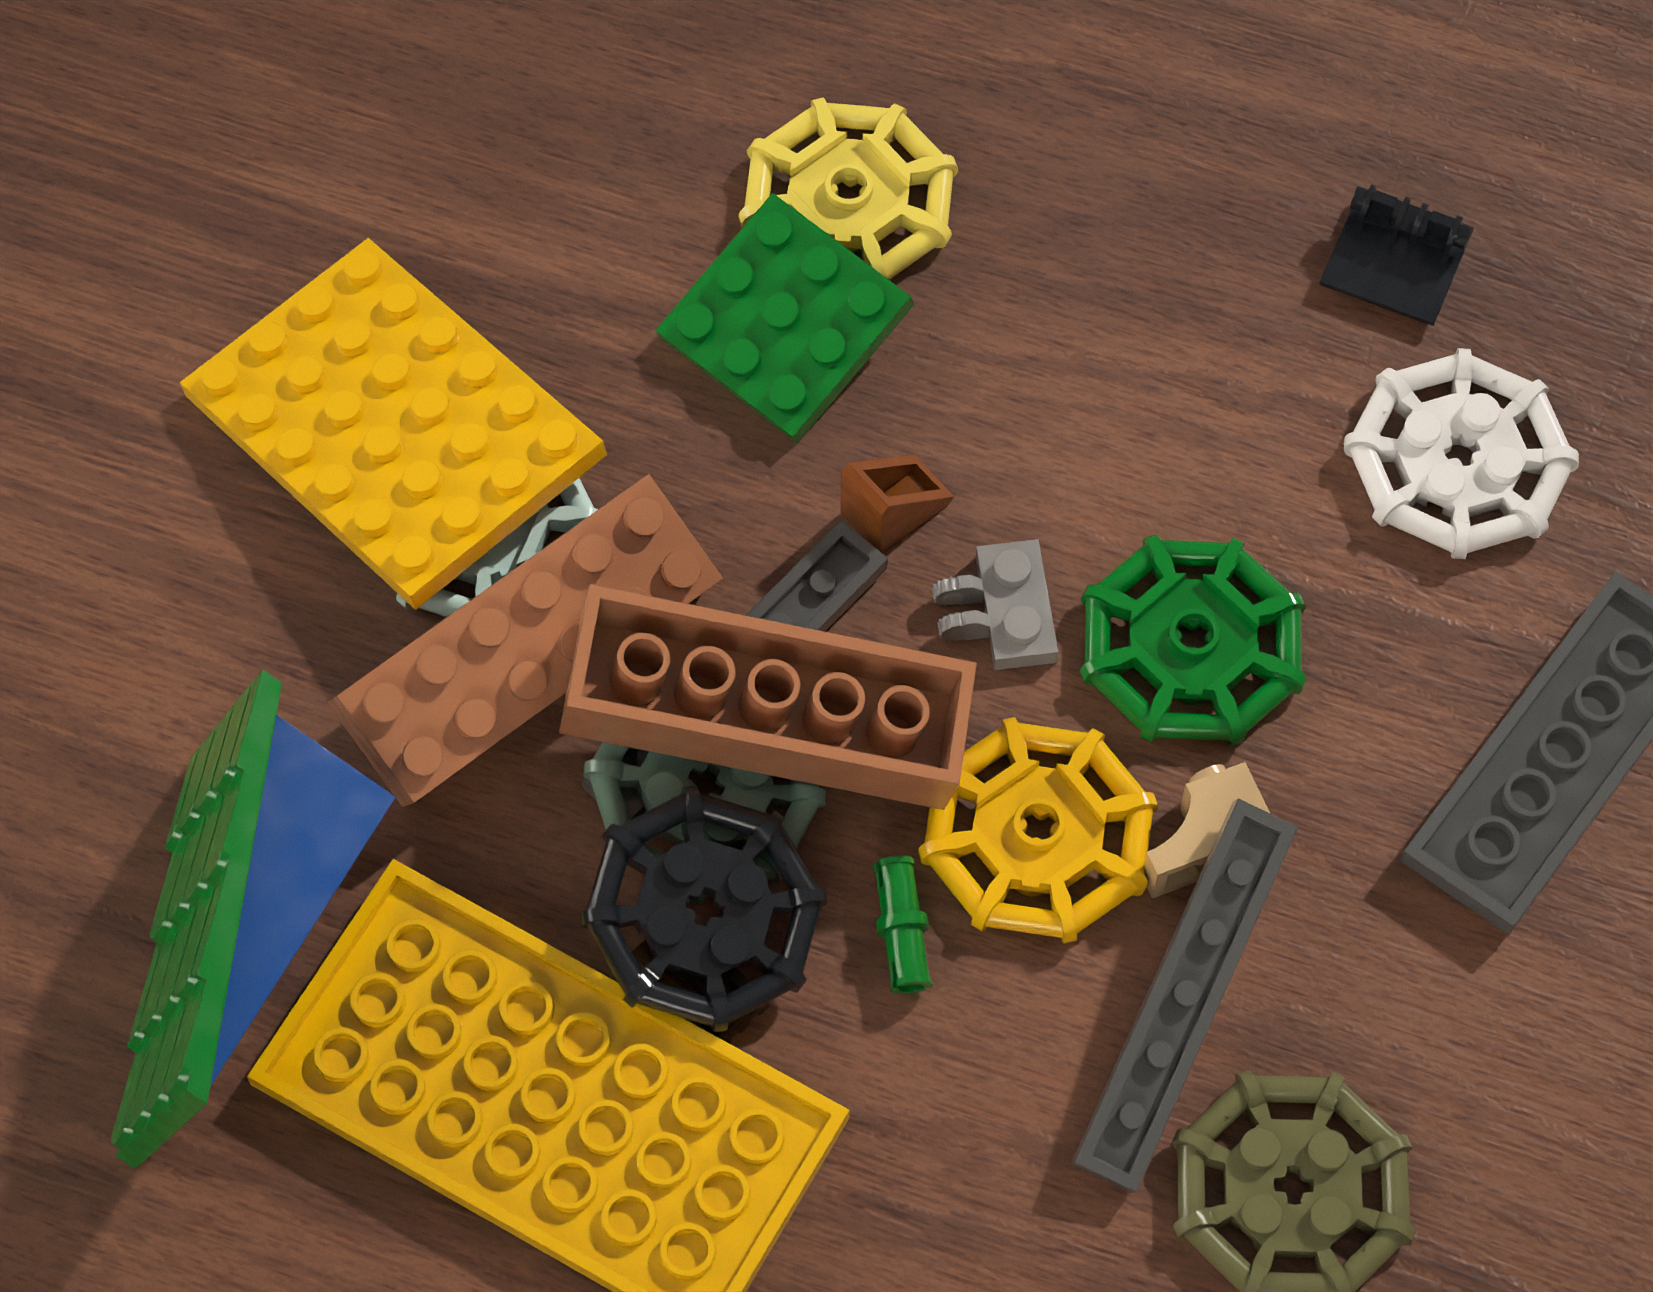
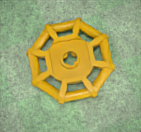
M1015 717L1002 719L1000 728L964 751L959 786L944 810L930 807L925 841L918 848L921 863L933 868L972 917L971 926L982 932L989 927L1057 937L1065 944L1077 941V934L1132 895L1141 896L1149 884L1145 876L1144 863L1149 847L1152 816L1159 807L1155 794L1145 792L1105 744V734L1094 728L1087 733L1018 723ZM1027 750L1072 757L1068 765L1057 764L1056 769L1039 766L1040 761L1028 759ZM1007 754L1011 766L986 783L981 782L975 777L976 774ZM1090 766L1115 797L1103 801L1083 777V774ZM957 798H963L976 803L971 831L952 833ZM1032 814L1039 821L1050 817L1055 822L1050 828L1051 837L1041 840L1038 837L1031 838L1025 834L1027 830L1025 818ZM1106 822H1125L1121 857L1102 849ZM973 852L976 853L995 877L989 884L986 892H984L958 858ZM1092 870L1097 871L1107 879L1105 883L1072 905L1071 897L1067 890L1069 886ZM1009 889H1016L1019 893L1029 897L1039 896L1043 893L1050 894L1052 910L1007 904L1004 901Z

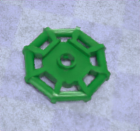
M1155 534L1143 538L1142 547L1097 585L1090 584L1086 586L1081 596V602L1085 606L1084 665L1079 670L1085 685H1094L1141 731L1140 738L1153 743L1155 738L1227 741L1230 746L1245 742V734L1289 695L1302 692L1307 677L1302 672L1301 614L1306 609V605L1301 594L1291 593L1244 549L1245 542L1232 538L1230 543L1160 540L1158 535ZM1174 565L1217 568L1215 574H1203V579L1198 580L1186 579L1187 573H1176ZM1150 572L1158 581L1137 600L1125 594ZM1233 574L1262 601L1253 605L1230 583ZM1111 618L1129 621L1128 647L1110 651ZM1276 625V656L1259 652V642H1257L1258 626ZM1185 626L1193 632L1202 627L1208 632L1204 639L1205 646L1202 648H1190L1181 643L1182 634L1179 629ZM1135 668L1158 691L1154 696L1152 705L1119 674ZM1250 673L1266 681L1237 707L1235 699L1230 693L1237 684ZM1173 699H1178L1186 705H1197L1205 700H1212L1216 715L1169 713Z

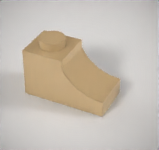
M1246 762L1227 769L1222 764L1209 766L1197 772L1190 778L1189 783L1185 784L1180 805V811L1185 820L1170 839L1146 853L1144 869L1145 876L1149 881L1147 889L1152 899L1197 882L1233 801L1239 798L1270 813Z

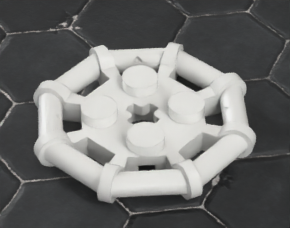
M1457 348L1454 355L1398 371L1386 368L1376 376L1377 386L1354 431L1347 434L1344 438V453L1353 458L1375 510L1372 518L1381 527L1388 524L1451 552V558L1466 559L1467 553L1525 536L1537 539L1548 530L1549 524L1547 519L1571 472L1579 467V453L1576 449L1569 446L1548 400L1547 393L1549 388L1540 379L1533 382L1472 356L1471 349ZM1452 381L1450 395L1426 402H1421L1413 392ZM1471 382L1512 401L1503 409L1488 394L1476 393L1471 395L1469 394ZM1393 408L1406 419L1398 439L1380 435ZM1527 415L1543 448L1527 449L1516 424L1520 423ZM1452 445L1467 447L1473 452L1470 459L1471 465L1463 466L1458 458L1448 459L1445 454L1451 450ZM1382 462L1395 463L1404 487L1399 490H1393ZM1522 472L1541 475L1529 500H1525L1513 491ZM1428 501L1443 507L1442 514L1450 517L1451 522L1448 524L1412 508V506L1416 502L1427 506ZM1500 509L1504 514V517L1470 526L1469 517Z

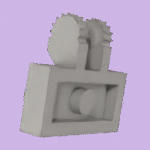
M1039 539L976 546L975 558L979 578L973 575H962L956 578H943V580L933 584V599L938 605L953 606L954 604L964 605L983 602L985 613L977 610L964 611L963 613L956 612L939 619V622H937L939 636L941 639L944 638V641L989 638L994 670L1057 663L1058 647Z

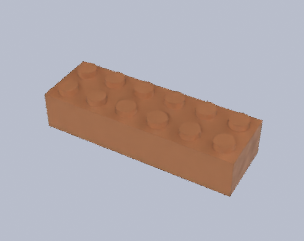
M648 474L332 698L327 704L392 794L396 796L400 805L405 807L415 803L567 692L581 614L590 584L689 604L722 580L723 577L650 474Z
M590 584L581 614L559 733L944 810L960 783L977 663Z

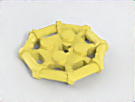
M822 97L811 100L810 108L766 138H756L747 149V155L751 160L745 206L739 212V219L743 228L770 196L773 172L778 171L790 175V182L787 194L777 196L852 253L857 249H861L863 261L890 280L932 249L944 248L952 236V232L948 227L952 182L958 173V167L953 156L943 154L906 116V108L897 104H893L890 108L826 103V100ZM836 127L873 130L874 133L863 134V140L847 139V132L837 131ZM815 132L820 137L798 153L791 150ZM897 140L915 160L906 163L890 144ZM843 182L848 187L860 184L862 188L859 191V197L853 199L839 197L837 184ZM928 185L926 210L909 205L910 186ZM902 226L913 233L881 255L878 242Z

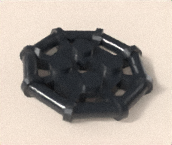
M697 786L682 787L681 794L620 826L611 824L602 834L606 843L587 909L580 912V921L582 928L589 929L625 994L622 1000L631 1008L639 1004L708 1025L711 1032L727 1031L729 1023L786 992H799L807 981L803 972L820 908L827 904L826 889L818 888L782 824L785 818L775 810L772 814L761 812L700 793ZM704 822L750 835L742 850L703 839ZM682 823L681 830L685 843L673 846L668 852L657 858L643 846V843ZM764 848L768 851L789 890L772 894L768 888L765 872L755 865L753 861ZM627 865L643 874L634 906L616 905ZM702 893L713 897V904L720 908V918L711 917L706 926L695 923V911L686 908L688 898L698 899ZM772 913H792L780 955L764 946ZM634 925L639 935L642 932L649 944L650 949L648 951L653 960L643 970L619 930L620 928ZM749 961H752L764 974L726 994L721 977L728 971L739 965L742 966ZM665 969L703 980V996L657 981Z

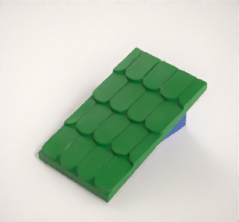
M263 669L238 698L235 705L230 708L217 724V727L212 730L191 756L165 844V849L173 854L150 931V939L156 942V947L127 1048L133 1051L135 1055L111 1137V1143L118 1148L116 1157L134 1169L138 1168L207 1105L210 1087L396 798V796L279 717L277 709L282 682Z

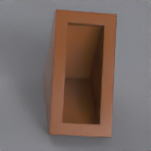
M915 454L849 462L841 471V514L865 540L882 554L947 507L955 497Z

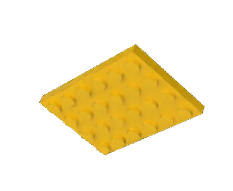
M369 238L180 382L185 396L415 610L607 456L604 441Z

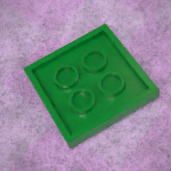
M772 193L655 331L666 344L786 437L798 444L912 309L914 302L910 295Z

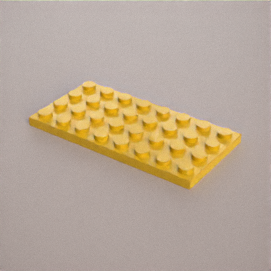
M392 859L247 1076L250 1085L612 1292H747L850 1118L849 1109L684 1018L639 1004L631 1008L622 1000L625 994L619 983L395 859Z

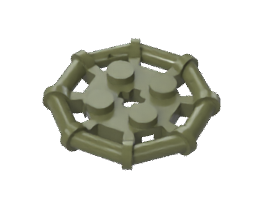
M1250 1069L1242 1071L1235 1075L1236 1082L1186 1129H1178L1171 1144L1177 1150L1178 1221L1173 1224V1228L1179 1240H1188L1239 1292H1356L1402 1245L1412 1244L1416 1228L1410 1223L1407 1153L1413 1147L1406 1134L1398 1135L1343 1082L1345 1078L1343 1075L1333 1071L1330 1077L1254 1075ZM1267 1102L1317 1103L1313 1111L1312 1120L1271 1119ZM1245 1111L1254 1129L1246 1132L1241 1141L1231 1151L1213 1141ZM1335 1111L1371 1146L1355 1154L1349 1148L1348 1142L1342 1134L1327 1127L1333 1112ZM1205 1166L1223 1171L1222 1205L1205 1207ZM1380 1167L1382 1212L1363 1207L1362 1173L1375 1171ZM1286 1173H1294L1299 1175L1301 1181L1309 1184L1311 1192L1302 1194L1300 1204H1289L1286 1193L1275 1191L1274 1182L1283 1181ZM1227 1224H1230L1237 1232L1240 1228L1252 1240L1251 1245L1258 1251L1252 1265L1216 1230ZM1354 1227L1370 1235L1371 1237L1343 1265L1339 1263L1331 1250L1335 1243ZM1273 1258L1314 1259L1318 1273L1269 1271Z

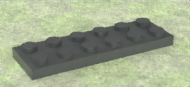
M1616 571L1403 851L1400 859L1403 864L1507 935L1512 933L1653 741V595Z

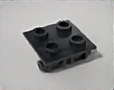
M1371 184L1369 189L1358 186L1350 204V213L1319 285L1434 326L1474 227L1462 223V216L1457 215L1456 218L1436 211H1428L1429 204L1422 203L1421 208L1411 205L1412 198L1405 197L1404 201H1400L1397 197L1377 191L1378 186Z

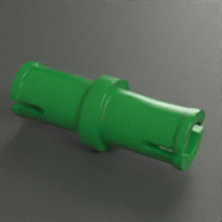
M899 855L885 857L872 864L881 917L876 920L875 924L877 936L885 940L891 982L889 984L890 992L893 994H913L932 987V978L929 975L923 935L929 929L927 914L920 911L914 875V858Z

